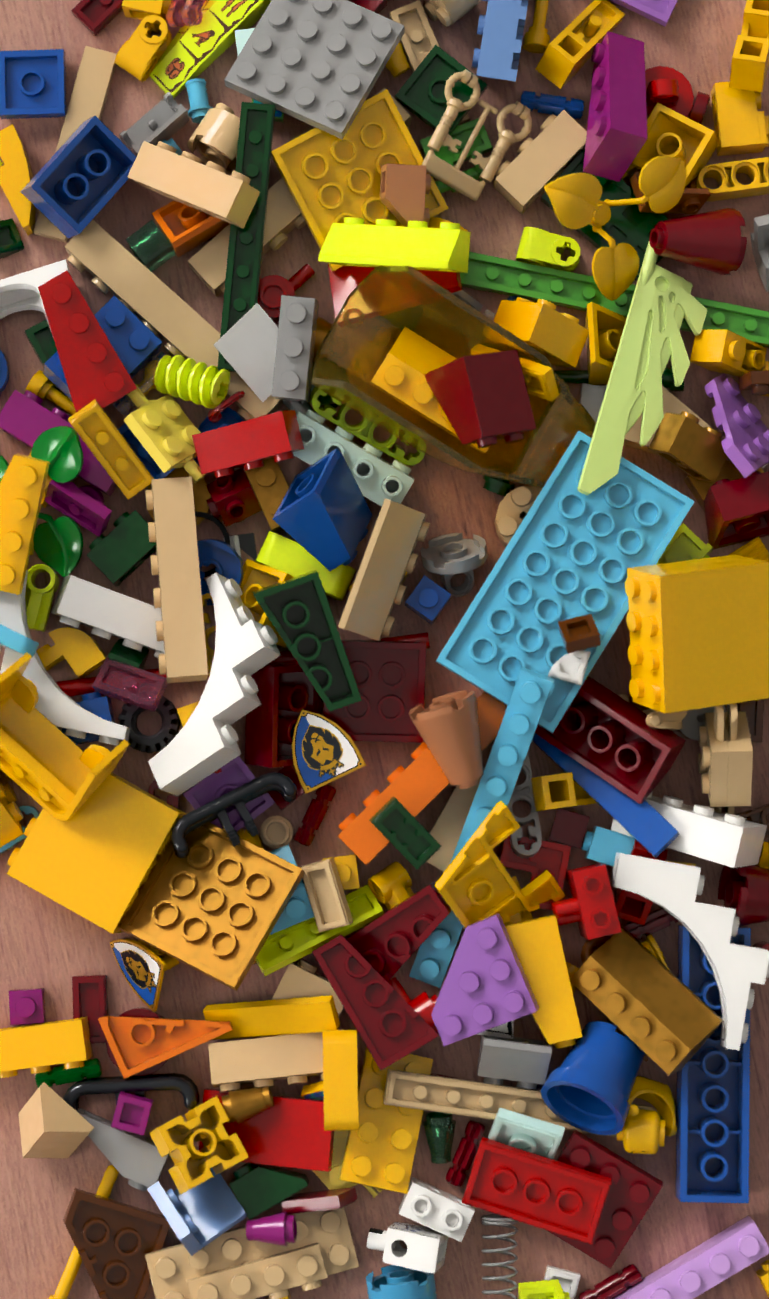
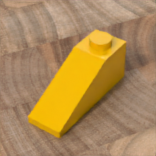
M594 0L548 45L536 70L559 89H562L589 60L595 45L602 42L608 31L612 32L624 18L625 13L608 0Z

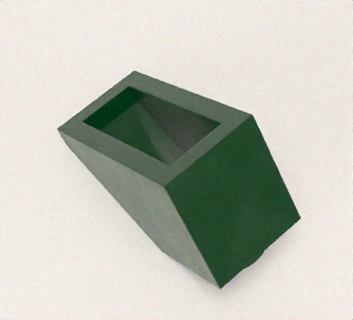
M246 1163L233 1172L235 1178L231 1179L229 1183L250 1220L307 1187L309 1179L305 1174L276 1166L263 1164L252 1166L251 1163Z

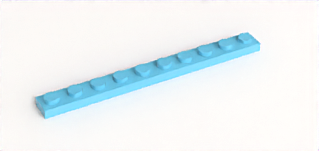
M523 667L521 668L451 862L499 801H502L508 807L553 685V678ZM453 911L420 945L409 977L441 988L463 929L462 924Z

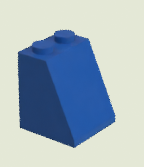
M336 448L295 476L273 520L323 566L332 571L341 564L346 566L354 560L358 553L356 550L358 543L368 533L366 527L372 517V513L343 454Z

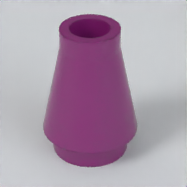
M283 1212L254 1220H247V1241H259L286 1247L288 1243H296V1216Z

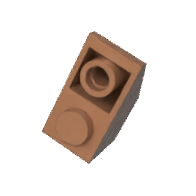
M387 163L381 166V202L403 227H408V221H425L429 225L430 213L429 208H425V194L430 193L431 175L426 174L427 166Z

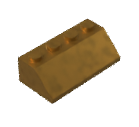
M621 928L620 933H615L592 953L570 979V982L668 1075L680 1071L723 1022L711 1008L625 928Z

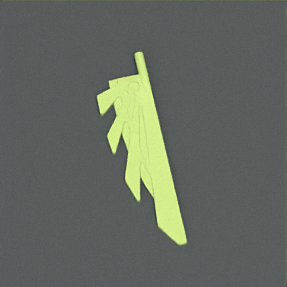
M650 241L644 255L577 491L584 495H589L618 474L625 435L641 414L640 446H645L653 436L664 417L662 375L669 359L671 360L676 387L682 385L690 366V360L680 334L683 318H685L695 336L701 333L706 318L707 308L691 295L693 284L683 277L656 265L658 255L650 246Z

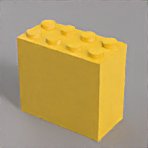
M734 554L627 568L625 591L628 596L629 612L626 616V623L630 630L628 660L631 664L629 692L632 702L667 714L769 698V562Z
M111 772L79 810L68 820H58L44 808L38 818L33 817L24 831V835L27 838L22 847H16L8 859L7 865L10 868L7 875L112 934L123 933L119 928L170 843L174 825L186 813Z

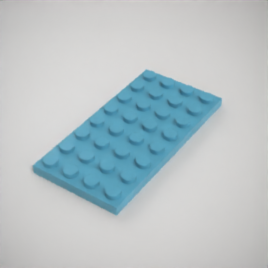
M579 430L436 660L443 667L507 706L522 667L548 677L554 663L562 656L568 654L559 632L558 622L592 614L600 634L601 645L581 650L591 652L582 684L584 683L629 609L628 596L625 591L627 568L657 564L695 502L621 457L619 471L616 476L589 495L578 492V484L592 439ZM553 678L554 682L538 725L553 733L581 688L580 685Z

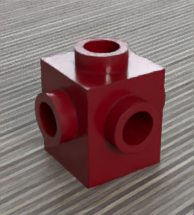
M242 468L235 471L234 475L218 478L206 485L211 495V498L207 499L206 502L213 517L221 516L226 527L242 522L247 517L262 511Z

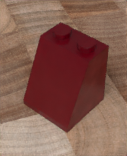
M517 349L463 356L425 374L428 385L463 445L477 443L478 448H485L498 444L497 440L504 439L505 444H511L524 440L525 433L537 429Z

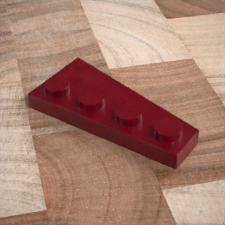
M434 881L345 938L387 982L452 911L434 886Z
M342 935L312 951L380 1071L440 1036Z

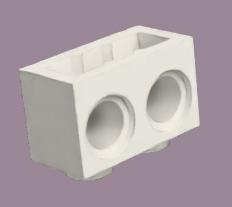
M412 1177L408 1192L404 1195L399 1206L400 1215L459 1242H462L475 1212V1208L462 1203V1199Z

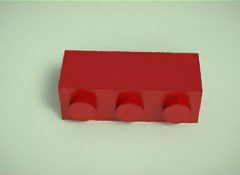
M295 410L279 411L192 435L201 474L214 473L215 479L234 475L233 468L244 466L245 471L263 467V460L274 458L275 463L294 459L293 452L304 449Z

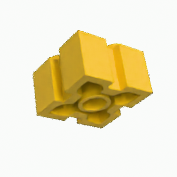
M217 1096L184 1114L188 1120L187 1122L180 1115L149 1133L161 1157L169 1154L175 1166L168 1171L180 1194L212 1178L213 1175L210 1168L217 1175L249 1157L237 1133L228 1136L223 1124L228 1122L229 1118ZM194 1141H202L204 1148L200 1149V1151L196 1150L193 1144Z

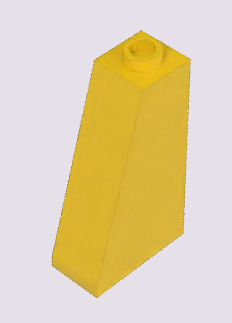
M549 915L505 925L539 1006L538 1011L531 1014L548 1044L555 1043L556 1048L575 1045V1039L581 1038L582 1032L556 916Z

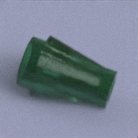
M429 1112L425 1115L426 1121L422 1124L431 1154V1162L436 1164L448 1163L451 1161L456 1121L453 1120L452 1114Z

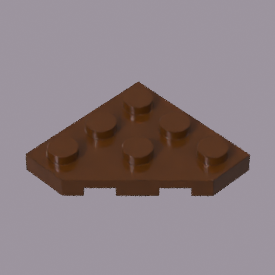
M75 1188L63 1221L100 1299H144L151 1280L145 1254L162 1249L170 1224L163 1215Z

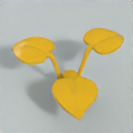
M657 156L643 166L638 184L644 196L640 198L605 199L602 201L600 200L602 186L595 176L588 173L567 174L544 186L555 215L563 226L569 229H580L586 225H591L592 231L601 235L608 242L609 247L598 248L592 259L594 281L601 294L608 300L618 299L633 283L639 271V256L635 248L625 242L616 245L615 240L602 229V226L608 223L611 218L610 207L643 204L648 201L650 209L655 213H664L671 210L681 199L686 185L685 164L680 157Z

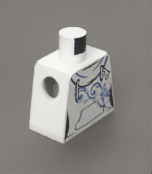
M394 1222L388 1227L387 1231L370 1228L367 1248L384 1251V1263L435 1274L444 1265L448 1236L426 1226ZM400 1240L406 1243L407 1249L402 1248Z

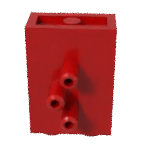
M595 863L567 870L566 875L572 898L552 902L551 904L558 926L578 922L580 935L587 940L620 933L621 927L606 864Z

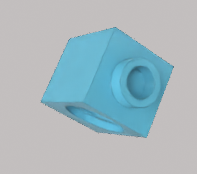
M594 826L592 832L586 831L581 850L586 851L585 858L614 867L616 852L631 855L635 838Z

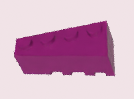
M608 31L602 42L597 43L592 52L591 59L594 64L583 172L619 182L648 139L644 42Z

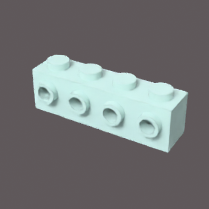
M308 409L306 413L298 411L296 417L304 449L293 452L294 456L309 465H313L337 448L343 454L364 497L381 507L385 498L401 504L415 481L414 477L409 475L412 470L411 468L396 459L390 464L380 458L383 454L382 451L367 442L364 447L352 441L353 434L339 426L335 430L323 424L325 418L313 410Z

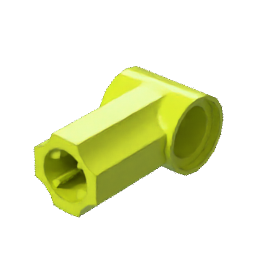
M36 564L28 570L25 593L29 629L45 632L54 594L60 583L58 574L45 564ZM41 572H48L51 577L49 585L46 588L38 589L35 585L36 576Z

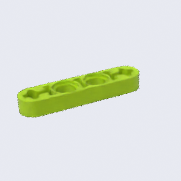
M320 384L312 390L310 402L314 411L320 416L403 464L415 465L424 458V443L415 433L333 385ZM328 392L332 393V401L341 406L337 417L334 416L337 411L333 406L325 404L323 408L320 407L319 395L326 396ZM358 408L363 412V419L360 423L350 425L345 421V414L349 409ZM383 424L391 428V435L387 440L377 441L373 438V431L377 426ZM398 433H402L399 439L404 444L410 446L412 442H415L416 454L409 453L407 456H404V449L395 443Z

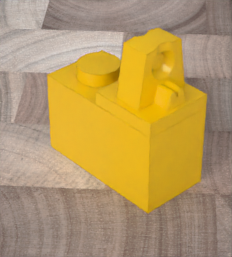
M730 81L714 83L711 90L714 131L718 142L716 147L717 156L763 152L765 147H769V116H764V111H757L761 110L762 106L761 92L730 88Z

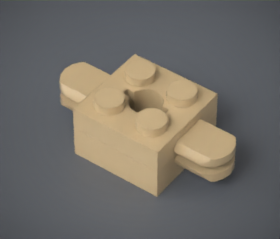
M737 703L728 704V712H724L723 705L714 706V712L705 713V726H699V746L702 747V753L698 754V771L701 774L702 794H708L709 804L714 809V812L721 813V807H725L726 813L734 814L735 806H751L752 742L746 711L738 712Z

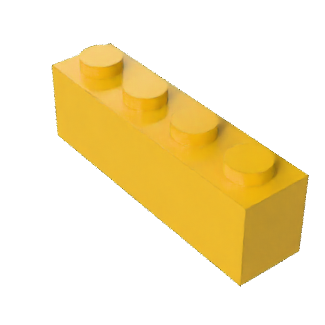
M88 1017L1 1028L0 1078L17 1076V1070L30 1068L31 1074L51 1071L50 1065L62 1063L64 1069L83 1067L84 1060L93 1057L89 1038Z

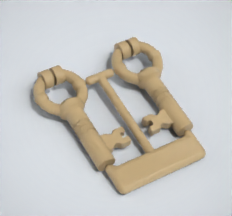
M465 69L464 71L454 73L446 80L444 94L447 108L427 145L430 150L421 165L427 166V174H430L469 199L477 201L486 182L491 183L502 162L501 160H503V156H505L510 145L522 141L530 134L532 118L530 115L531 109L525 105L523 106L518 101L506 105L500 112L484 100L479 101L481 90L478 82L479 77ZM458 80L473 88V94L467 102H462L459 98L453 97L452 88ZM479 102V105L484 110L455 166H452L437 157L434 151L439 152L441 146H448L451 152H458V149L455 147L456 145L461 146L462 142L458 139H452L451 135L448 134L452 127L451 125H453V121H455L459 112L469 110ZM489 112L495 115L498 114L496 126L499 132V139L489 158H483L481 153L474 151L472 155L475 158H470L468 161L473 165H478L482 170L479 176L481 181H477L462 172L460 168ZM510 112L524 120L522 131L518 134L505 129L504 120Z

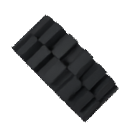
M152 692L139 693L138 696L131 697L130 701L123 705V710L119 714L118 720H120V725L131 728L127 741L130 747L146 753L160 752L179 733L180 720L177 709L170 700L162 695ZM145 710H154L162 718L161 729L155 735H143L137 728V718Z

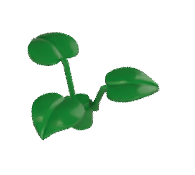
M57 426L48 429L40 434L33 444L31 456L50 462L48 474L51 479L58 483L72 481L79 475L83 466V452L78 434L73 428ZM0 455V482L9 466L2 455ZM39 512L38 518L46 522L38 525L35 529L33 538L34 550L46 565L56 570L62 577H66L72 573L80 561L83 551L82 532L76 522L68 516H61L53 520L52 516Z

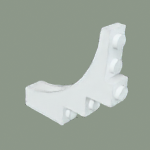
M26 570L21 594L16 595L0 591V624L32 639L26 614L25 593L28 570ZM0 643V653L2 647L5 648L0 674L24 654ZM35 652L23 676L32 681L37 688L38 702L35 708L61 732L62 728H65V735L85 739L86 733L100 735L98 742L118 746L119 740L125 739L128 741L131 728L104 720L82 708L61 690L46 671L37 652Z
M217 572L206 579L213 600L216 621L215 654L209 679L198 705L185 726L164 749L148 761L159 789L175 796L181 795L241 755L237 745L238 735L231 724L261 705L256 694L258 686L251 675L281 655L276 645L278 638L270 626H264L255 621L253 614L240 598L242 590L234 579H228Z
M616 852L610 885L636 893L660 905L680 921L698 942L711 965L719 989L723 1020L720 1045L726 1049L739 1051L740 1044H745L748 1037L749 1024L744 1023L746 1010H751L754 1002L755 991L750 989L751 982L765 985L766 978H769V950L730 943L731 936L736 937L739 927V917L735 916L736 909L695 901L696 895L701 896L704 888L705 876L700 875V867Z

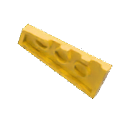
M14 454L0 482V591L16 595L22 593L50 464L49 461Z

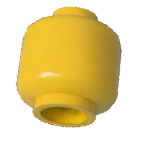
M639 1109V1113L636 1116L628 1115L623 1129L617 1133V1141H623V1147L627 1153L656 1154L659 1147L665 1146V1119H660L659 1113L655 1110Z

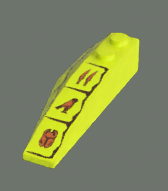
M198 0L150 73V78L165 94L170 92L174 99L186 88L185 83L187 81L197 78L236 41L235 30L249 29L262 17L271 0Z

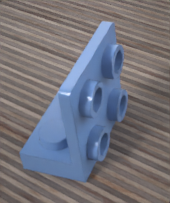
M210 1168L213 1175L212 1178L183 1194H180L178 1189L173 1191L170 1188L168 1191H165L159 1181L147 1189L178 1239L191 1256L247 1216L221 1174L215 1175L212 1168Z

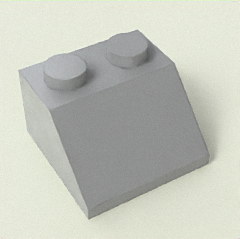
M481 1035L477 1075L484 1077V1083L503 1085L504 1080L517 1081V1087L537 1089V1084L544 1085L546 1082L552 1046L543 1040L520 1037L509 1039Z

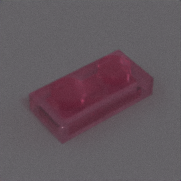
M106 657L92 687L98 693L155 712L169 683H167L165 677L116 660H109Z

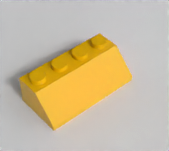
M405 326L370 384L459 439L425 378L426 373L446 365L457 358ZM477 443L467 444L482 454H485L489 447L478 448Z

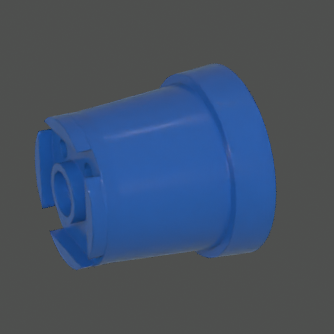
M592 1021L585 1025L581 1031L582 1037L577 1038L576 1044L572 1046L561 1066L554 1069L541 1089V1096L548 1108L570 1125L597 1135H614L619 1133L624 1127L629 1112L628 1099L645 1052L627 1035L624 1037L615 1032L617 1026L602 1021Z

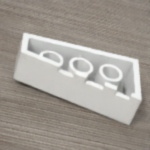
M67 575L63 578L51 611L52 614L61 617L59 622L74 628H79L80 624L91 627V634L110 640L111 635L124 639L123 646L140 652L143 646L155 650L153 657L158 658V654H164V642L157 641L156 621H162L161 608H154L153 605L72 575Z
M653 791L645 799L680 834L667 848L732 868L758 865L767 825L745 820L744 817L734 814L714 812L713 808L703 805L683 804L682 799L667 795H664L663 798L652 796ZM613 818L611 831L632 837Z

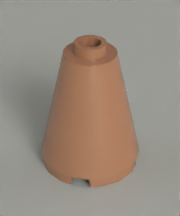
M467 690L445 694L431 699L432 704L429 705V708L424 709L421 703L411 709L409 715L450 784L458 785L459 789H466L479 783L478 778L483 775L475 692L472 690L468 694Z

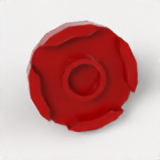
M657 66L646 69L647 119L657 102L688 117L692 110L694 95L691 84L686 77L670 67Z

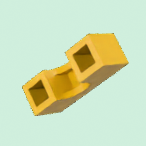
M747 0L741 35L737 37L732 56L729 87L762 92L769 67V0Z

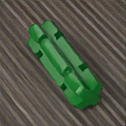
M95 1058L85 1060L83 1067L64 1069V1065L54 1067L53 1070L48 1072L35 1073V1080L38 1088L43 1082L49 1087L53 1086L54 1083L57 1086L81 1081L84 1077H87V1079L99 1077L102 1074V1068L99 1059Z

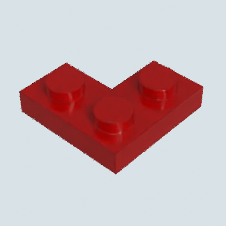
M522 836L520 841H517L518 845H524L525 850H530L531 845L536 843L535 839H529ZM507 837L503 841L500 862L504 867L531 872L529 883L547 870L563 891L571 846L542 840V845L536 855L530 858H521L513 852L510 838ZM551 899L539 904L540 909L552 911L551 904L554 901Z

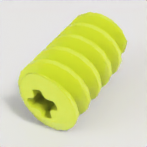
M164 355L156 368L154 384L156 389L162 394H169L176 398L180 397L184 401H191L196 405H203L206 408L213 409L220 405L226 397L231 377L227 369L219 371L217 366L210 365L207 367L205 362H198L196 364L194 359L187 358L185 360L182 355H175L173 358L169 355Z

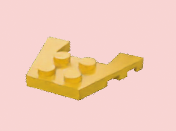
M499 801L434 885L464 929L470 924L500 913L503 923L510 921V916L524 910L530 913L539 909V904L551 899L556 902L566 896L554 877L547 870L521 890L518 889L493 851L495 846L520 828V825L502 801Z

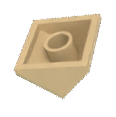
M44 1082L18 1113L23 1158H69L94 1129L86 1119Z

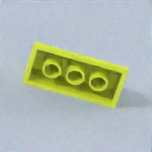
M344 217V223H332L320 250L318 261L341 266L468 273L471 232L460 230L459 223L440 222V228H428V222L408 221V227L396 226V220L376 219V225H365L363 218Z

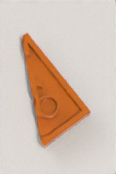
M102 1016L98 1018L124 1079L233 1030L230 1021Z

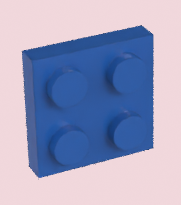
M64 49L0 51L1 119L66 117Z

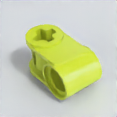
M524 227L515 260L571 272L577 268L580 262L581 249L576 240L570 237L553 234L535 227ZM564 249L570 250V256L567 258V261L561 260V254L564 252Z

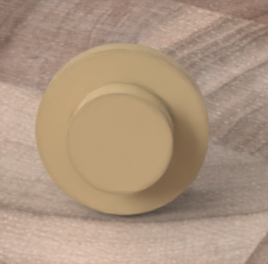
M278 815L267 818L260 828V837L263 843L273 849L289 844L293 838V827L290 821Z

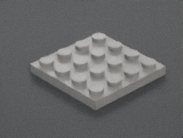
M271 0L225 77V86L263 104L275 105L276 110L343 140L405 33L404 25L348 0Z

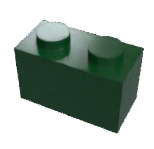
M136 510L131 514L128 511L123 513L113 523L114 530L107 536L102 534L89 545L91 551L87 554L88 558L116 587L142 565L150 555L156 552V542L149 543L148 523Z

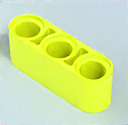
M272 531L268 532L255 562L288 573L293 577L316 570L318 571L325 594L341 601L356 572L352 567L344 566L343 564L329 571L299 543Z

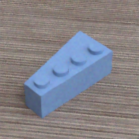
M482 0L488 2L486 15H479L477 34L483 36L481 49L474 48L472 68H477L476 76L516 82L528 0Z

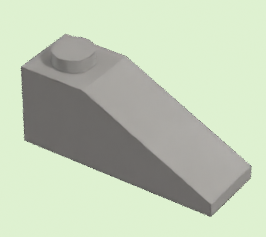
M81 1108L77 1110L94 1127L88 1135L89 1138L123 1177L129 1179L128 1184L130 1186L147 1191L148 1187L159 1181L169 1154L161 1157L152 1138L111 1127L112 1121Z

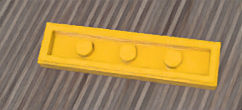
M333 995L206 1005L203 1010L205 1020L230 1021L233 1027L232 1031L212 1040L315 1033L325 1030H338L340 1026Z

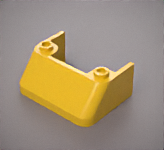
M25 653L0 674V769L53 817L66 821L79 810L110 775L128 748L129 743L124 739L111 752L107 748L95 744L90 745L84 751L80 749L35 708L38 702L37 688L32 681L23 676L32 656L29 653Z

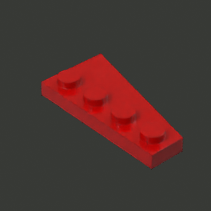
M68 270L39 286L38 289L75 411L78 412L95 399L103 409L137 389Z

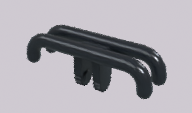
M266 773L187 813L176 822L172 829V846L176 856L179 858L187 857L189 854V846L186 841L187 835L215 819H218L232 846L235 847L240 844L239 835L233 828L227 814L233 810L237 812L243 821L248 834L252 837L258 835L257 826L245 804L270 791H277L286 802H293L296 799V785L288 776L282 773Z
M167 1073L146 1076L132 1075L125 1079L123 1076L86 1078L73 1084L67 1090L63 1100L77 1111L79 1108V1098L83 1095L115 1093L117 1105L120 1092H135V1095L146 1098L147 1091L176 1090L183 1095L185 1107L193 1109L199 1103L200 1097L198 1088L191 1078L184 1074Z

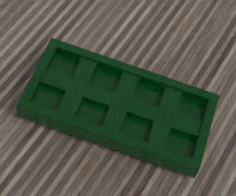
M585 148L581 150L559 177L572 173H585L583 172ZM593 175L602 186L600 200L635 198L633 189L622 179L617 182ZM545 192L541 196V201L554 211L552 203ZM637 204L610 207L611 218L608 223L602 226V229L615 240L616 245L625 242L635 248L639 256V271L635 278L637 281L651 230L655 228L658 222L669 219L663 214L640 212ZM591 225L575 229L595 247H609L608 242L601 235L592 231ZM658 255L656 265L661 261L663 256Z

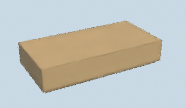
M334 857L301 866L300 868L305 872L302 878L318 931L323 932L353 923Z

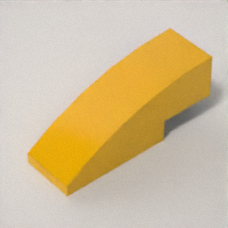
M12 124L0 130V157L4 163L0 167V185L23 229L29 236L34 233L36 207L20 191L30 182L33 174L26 150Z

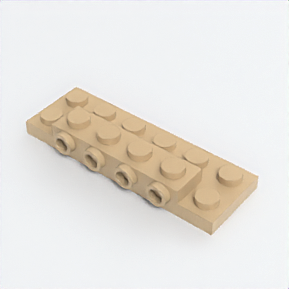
M343 1207L341 1209L288 1214L296 1216L297 1239L296 1243H288L287 1247L259 1241H247L246 1226L226 1231L192 1256L183 1244L146 1253L145 1258L155 1298L255 1299L268 1295L269 1299H280L288 1296V1289L301 1285L302 1291L322 1286L321 1280L328 1278L327 1276L359 1267L345 1209Z

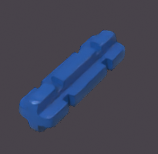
M523 91L521 94L520 103L530 108L531 112H533V109H538V113L558 116L565 110L572 118L580 119L584 110V101L581 99L571 98V101L566 100L567 97L543 93L537 96L536 92Z

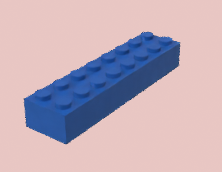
M678 925V979L722 1019L719 989L711 965L698 942L683 925ZM746 926L738 927L736 937L731 936L730 943L751 946V928ZM750 1009L746 1010L744 1023L749 1024L747 1041L745 1044H740L739 1051L726 1049L720 1045L721 1023L686 1065L677 1072L675 1196L680 1202L749 1203Z

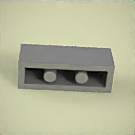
M281 296L272 397L275 399L309 402L319 302L315 298Z

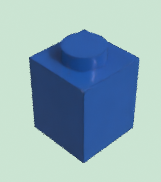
M424 575L405 601V606L432 625L451 599L452 594Z

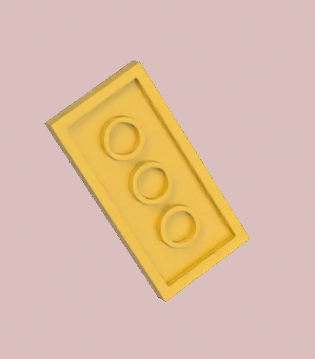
M366 1047L358 1084L359 1130H349L339 1180L407 1194L423 1110L383 1104L388 1069L430 1075L433 1059L408 1054L380 1071Z

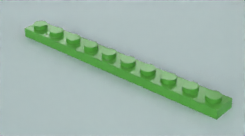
M469 252L468 273H460L463 287L508 296H520L533 301L543 299L558 306L583 311L587 310L588 303L594 302L624 317L628 315L636 285L631 284L618 299L611 301L601 294L593 276ZM694 297L707 308L702 330H729L763 347L769 348V311ZM683 318L680 330L692 332L685 318Z

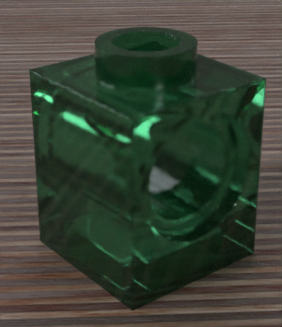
M150 220L126 239L130 250L151 272L175 255L171 243L153 220Z

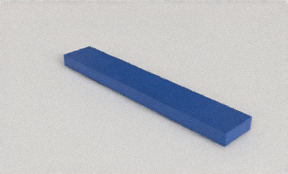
M534 733L532 741L565 773L572 772L573 780L653 857L657 858L680 835L647 801H644L642 804L637 803Z

